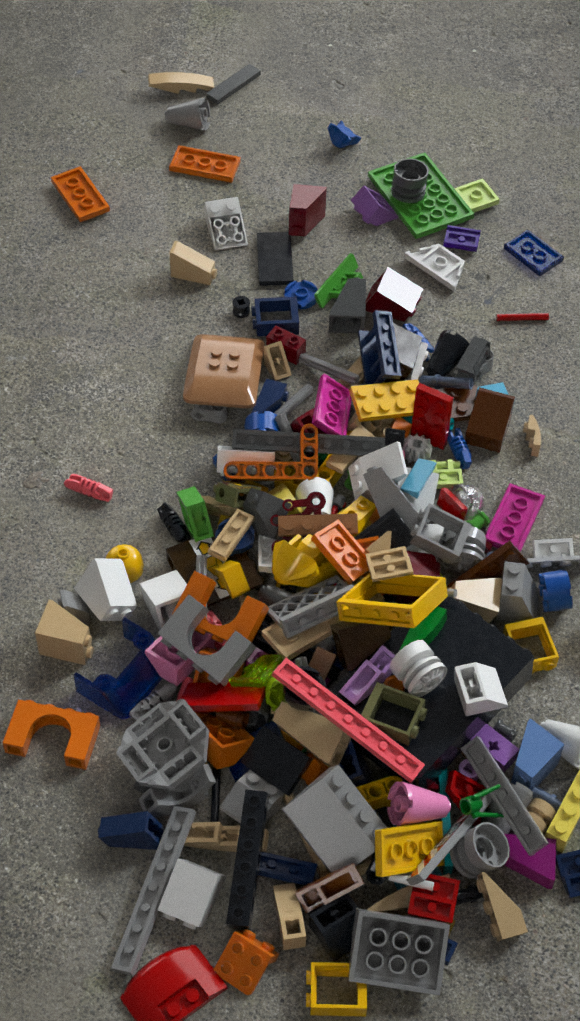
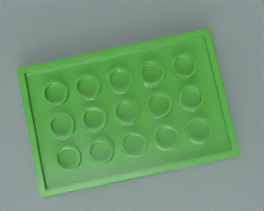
M425 152L409 157L423 162L429 169L425 197L416 203L401 202L392 196L393 171L397 162L368 171L369 179L415 239L446 229L447 225L454 226L474 219L473 211Z

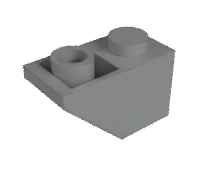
M60 590L61 598L57 599L58 605L85 625L91 624L88 606L79 594Z

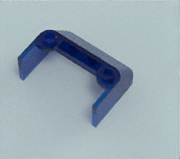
M124 617L122 619L124 637L133 642V645L140 651L120 675L115 678L109 674H101L91 682L77 672L74 674L76 692L120 719L129 718V712L140 701L145 699L162 680V677H160L145 654V650L156 639L149 631Z

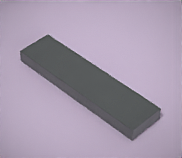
M248 64L207 92L206 98L218 105L260 76L261 70Z

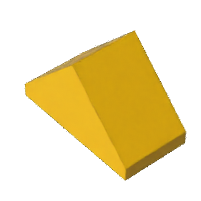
M229 560L213 568V572L232 599L250 591L240 563Z

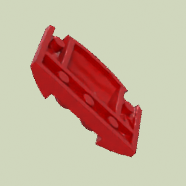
M196 945L171 949L150 960L131 978L120 1000L135 1021H184L228 989V987L214 971V968Z

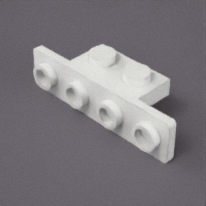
M572 538L533 540L534 558H527L530 564L526 565V567L532 568L533 564H540V567H550L552 563H560V566H569L571 562H579L580 565V556H574Z

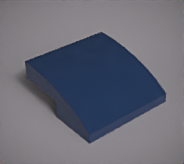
M580 850L556 855V866L568 897L580 896Z

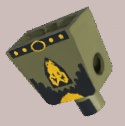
M236 480L219 481L214 484L213 491L216 493V501L233 508L243 507L250 488L261 490L262 487Z

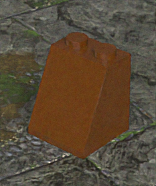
M479 387L466 430V443L500 453L511 421L515 396Z

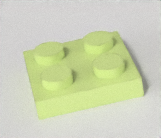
M484 179L454 188L473 213L499 204L500 199Z

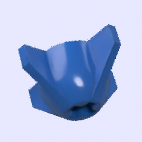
M341 120L338 125L330 123L327 128L331 141L337 148L358 144L361 140V137L355 135Z

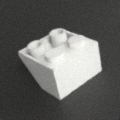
M477 662L454 668V681L465 716L508 707L496 668Z

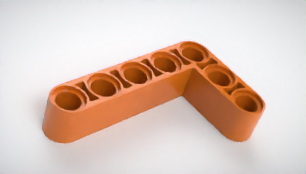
M306 424L300 431V462L231 461L224 466L223 473L225 478L231 481L313 480L318 473V430L316 426ZM311 429L314 432V436L312 438L305 437L304 430ZM311 448L314 451V455L312 457L305 456L304 449ZM233 466L238 472L236 475L230 476L226 471L227 468ZM248 467H254L257 473L254 476H249L246 473ZM273 467L276 473L273 476H268L265 473V469ZM292 467L295 470V474L287 476L284 469ZM311 467L314 470V475L306 476L303 471L304 468Z

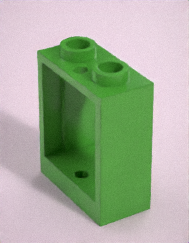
M193 486L176 492L185 525L194 541L198 542L213 537L214 534L205 501L196 487Z

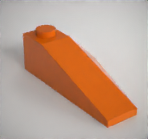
M195 712L209 730L207 760L216 769L235 765L246 753L255 738L245 729L237 730L217 720L210 712Z

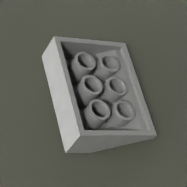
M339 765L329 767L282 808V811L330 873L352 863L357 866L374 853L375 830L387 828Z
M356 908L348 981L440 996L450 925L445 922Z

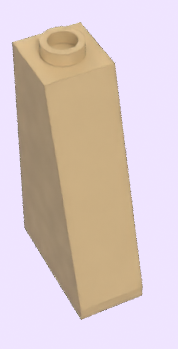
M281 702L274 712L273 721L281 730L326 766L339 765L351 740L349 735L324 716L308 710H297L285 702Z

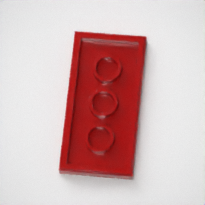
M268 681L228 682L225 687L221 683L216 686L213 682L188 683L181 699H184L194 712L258 711L264 700Z

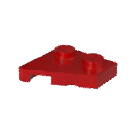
M453 770L449 772L445 792L460 809L459 803L462 798L474 795L486 788L484 785ZM478 817L472 826L480 824L482 817Z

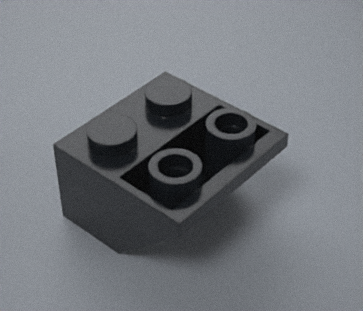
M348 893L309 915V927L333 962L351 952L356 908L358 907Z

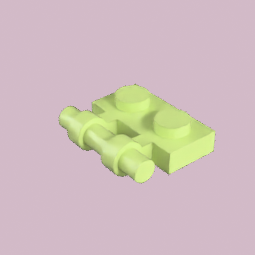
M447 459L446 461L436 462L433 473L439 474L437 489L446 487L448 489L463 488L462 469H454L460 468V461Z

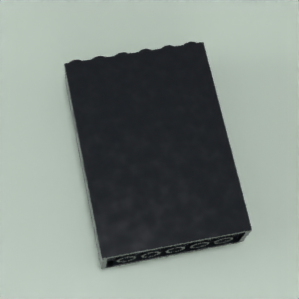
M447 597L438 605L441 608L447 609V620L438 635L428 645L434 652V656H437L447 667V674L434 690L420 697L425 699V708L428 710L424 721L420 720L418 724L419 732L416 739L412 738L409 746L395 741L425 764L424 768L411 783L425 789L462 752L460 748L470 742V739L501 710L497 709L465 716L454 681V668L474 662L496 668L508 703L532 677L534 656L527 648L519 646L513 638L505 636L495 625L487 623L478 613H473L463 602L457 601L452 597ZM395 626L390 631L391 638L383 646L396 655L410 628ZM379 648L366 659L370 660ZM364 661L351 670L330 691L360 715L370 695L355 706L339 691ZM382 700L374 720L407 731L415 711ZM353 739L358 750L390 776H398L403 781L409 783Z

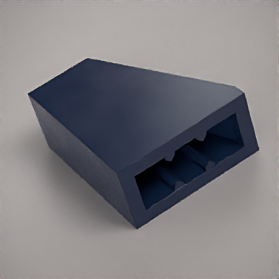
M351 738L339 766L355 787L374 782L372 772Z
M148 811L101 817L98 838L108 847L157 850L165 827Z

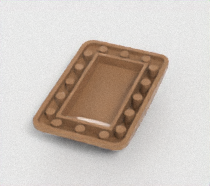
M208 334L197 335L194 338L183 390V400L189 404L235 408L254 407L257 400L265 344L263 340Z

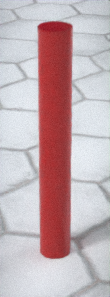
M549 313L496 314V321L549 320Z

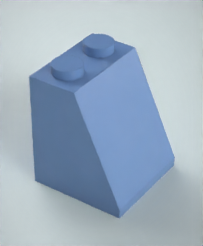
M531 718L527 722L511 783L514 785L516 782L521 783L532 791L534 786H538L558 765L564 744Z

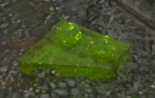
M261 656L254 663L243 669L245 672L240 677L232 676L229 679L231 687H265L272 677L274 670L282 663V656Z

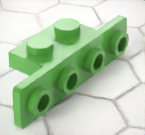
M350 253L314 294L319 308H324L331 298H338L348 278L358 277L363 279L361 272H355L358 264L354 254Z

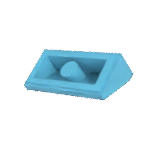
M418 458L400 490L418 498L437 463Z

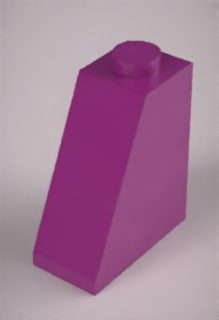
M504 834L510 848L509 858L504 866L547 889H552L555 882L556 839L546 838L549 844L533 856H529L516 835Z

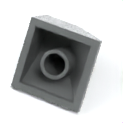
M250 488L243 504V510L254 516V522L251 525L254 528L255 534L276 540L278 527H274L270 519L273 515H287L288 512L282 506L284 500L264 491ZM285 503V508L290 509L292 504ZM278 517L273 519L274 524H278Z

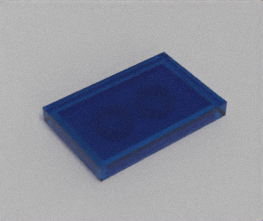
M528 229L504 244L503 248L538 276H542L564 260L563 255Z

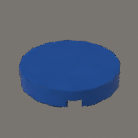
M301 280V282L293 281L286 286L284 297H297L298 309H307L316 304L317 301L314 294L318 289L312 282Z

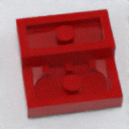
M430 874L425 880L434 882L433 891L413 887L407 914L452 924L460 880Z

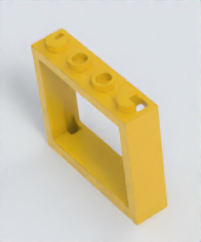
M369 573L336 601L339 621L415 628L448 597L446 578L411 574L373 582ZM376 593L419 596L412 605L368 601Z

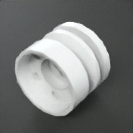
M417 640L406 645L394 656L390 663L392 673L398 680L403 681V686L410 694L417 697L424 696L434 690L447 674V667L437 656H434V652L424 640Z

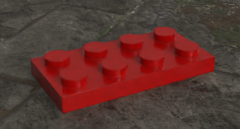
M419 383L415 392L411 435L415 436L416 433L420 437L424 435L425 439H430L432 446L444 450L447 445L454 397Z

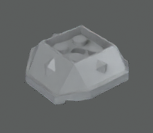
M184 699L161 702L125 730L121 746L118 747L116 754L141 786L173 790L207 762L209 730Z

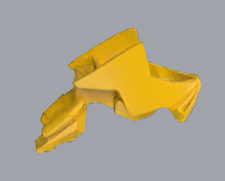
M361 495L337 514H357L359 534L372 524L369 519L376 506ZM297 534L289 542L282 540L274 545L272 573L277 581L276 587L294 585L309 588L335 575H338L341 579L344 578L310 539L313 536L311 534H308L302 541V536Z

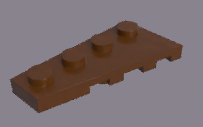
M509 540L447 585V589L448 587L451 588L456 581L501 578L505 561L525 565L530 563Z

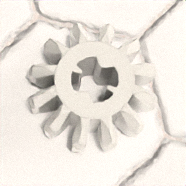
M417 433L415 436L409 434L407 438H404L403 450H405V459H408V463H416L418 458L429 460L433 449L430 439H425L424 435L420 437Z

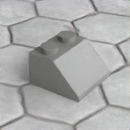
M249 770L237 780L219 808L241 823L245 789L264 791L269 796L267 822L278 812L284 793L252 770Z

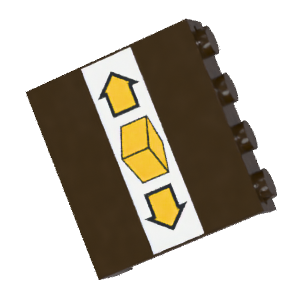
M216 530L213 531V537L198 542L190 539L166 548L167 561L172 571L177 570L187 584L193 572L196 571L197 555L207 556V577L217 583L207 602V607L231 598L213 572V568L225 562L208 554V549L215 541ZM248 550L244 553L229 556L226 562L231 560L240 563L250 590L256 589L259 592L262 586L265 585V581L261 574L258 575L254 560L249 559Z

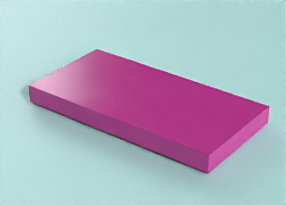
M323 374L319 380L312 424L326 434L346 435L352 401L349 389L326 374Z
M509 483L485 534L486 540L496 548H500L510 540L521 552L544 502L545 495Z

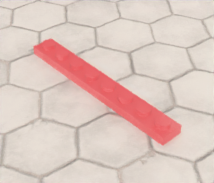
M285 658L274 670L272 676L410 784L424 768V763L288 658Z

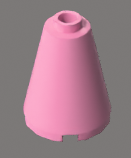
M405 781L395 782L388 794V799L391 800V807H387V812L393 825L403 826L445 818L451 810V803L445 795Z

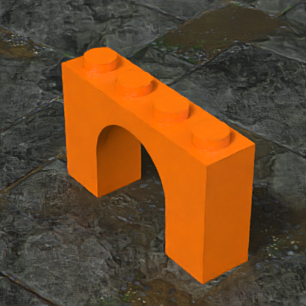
M194 571L173 613L188 594L206 607L217 583L213 579ZM247 595L237 616L230 623L213 625L208 622L205 616L194 631L202 635L208 633L212 635L211 639L221 644L223 641L227 642L232 634L237 631L252 643L269 607L265 603Z
M18 699L3 740L5 753L25 757L36 731L47 725H60L71 733L64 754L66 766L86 770L100 729L99 716L91 712H78L72 708L63 709L52 704L43 705L32 700L24 701Z

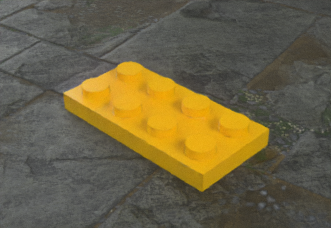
M418 379L351 386L349 393L359 422L413 416L415 392L419 384Z
M434 820L375 830L376 876L386 877L414 871L443 838V821ZM443 860L437 865V867L444 866Z

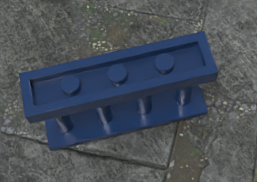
M375 310L372 313L374 327L370 331H358L365 385L383 383L387 378L399 379L401 377L392 312Z

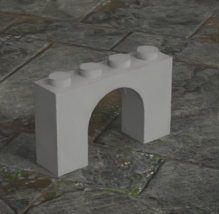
M188 594L158 632L162 637L161 642L168 648L174 646L178 649L176 654L185 661L188 658L194 663L191 666L200 673L203 670L209 674L207 678L216 686L221 683L225 687L256 647L248 639L235 631L218 652L211 655L196 653L192 646V635L209 610Z

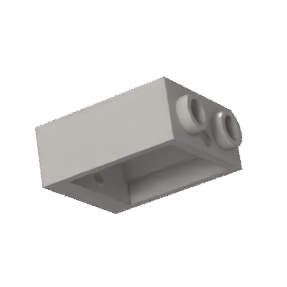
M429 503L425 509L421 508L416 519L419 522L413 526L410 535H412L410 544L453 564L461 554L472 525ZM427 519L456 533L450 549L421 535Z

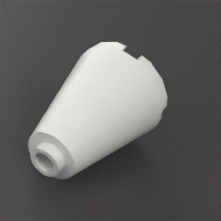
M314 477L313 480L308 481L306 479L298 485L295 491L296 500L307 499L310 493L320 492L326 499L325 507L321 510L322 515L331 514L334 492L331 484L326 479ZM315 498L312 503L318 505L320 500Z
M550 719L545 722L543 721L540 726L564 744L561 756L575 768L580 769V726Z

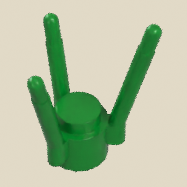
M500 784L462 798L459 803L461 812L464 815L471 814L473 819L478 817L503 818L502 813L480 812V809L483 807L481 797L501 787Z

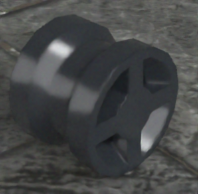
M238 296L233 299L234 316L245 318L250 314V300L247 297Z

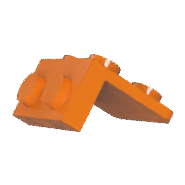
M248 929L235 931L215 965L214 971L223 980L244 994L251 995L267 966L276 962L279 953L275 951V947L266 941L262 943L256 939V934Z

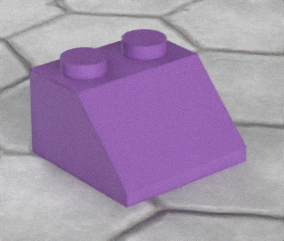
M363 186L351 199L355 205L354 209L362 214V219L367 224L371 223L378 226L398 218V215L385 198L366 186Z

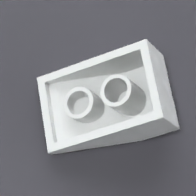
M397 441L359 457L348 467L355 500L362 495L374 503L363 474L367 473V469L371 467H382L395 484L408 475L400 442Z

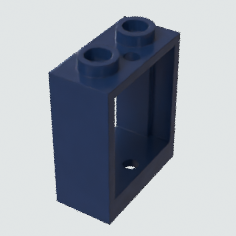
M297 297L255 299V306H251L252 316H255L252 322L253 329H256L257 337L267 336L275 326L299 335ZM290 311V320L261 321L260 312Z

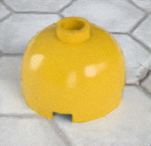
M127 544L117 545L107 553L105 559H121L123 561L130 583L138 580L143 574L144 563L142 555L133 546Z

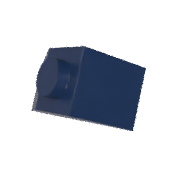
M266 378L251 413L257 411L258 414L264 413V411L274 413L289 398L287 384Z

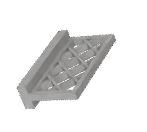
M335 575L268 606L267 614L283 630L284 636L288 639L337 616L336 601L352 589L354 585H348L338 575Z

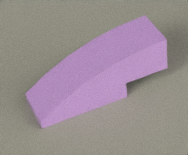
M382 645L370 660L366 659L339 692L356 706L372 693L376 682L383 683L392 674L390 663L395 655Z

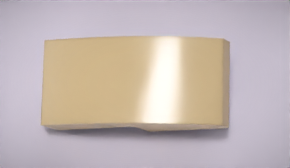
M530 415L528 422H524L523 432L526 433L525 440L529 441L528 448H532L531 456L538 457L541 446V433L535 417Z

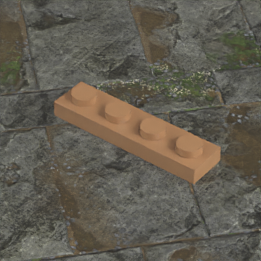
M358 515L278 516V536L314 535L338 519L351 535H358Z

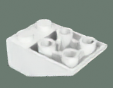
M238 197L205 202L204 213L214 250L247 246L248 242Z

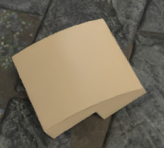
M405 546L365 554L373 582L413 574L412 565Z

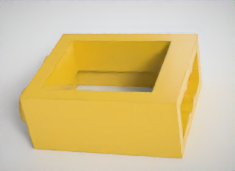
M543 616L504 625L503 634L510 636L514 640L535 635L539 636L547 657L534 659L532 674L542 670L549 671L557 667L559 655Z
M311 962V970H306V985H310V993H306V1007H310V1016L366 1017L367 984L356 982L357 1005L316 1004L317 976L348 977L350 963Z

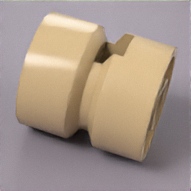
M533 798L526 809L544 834L547 826L552 822L556 811L545 800Z

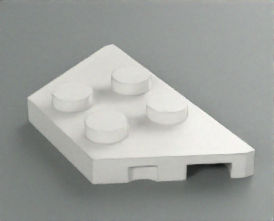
M436 244L430 247L419 248V252L415 253L407 251L404 256L405 259L452 291L456 290L465 261L442 245Z

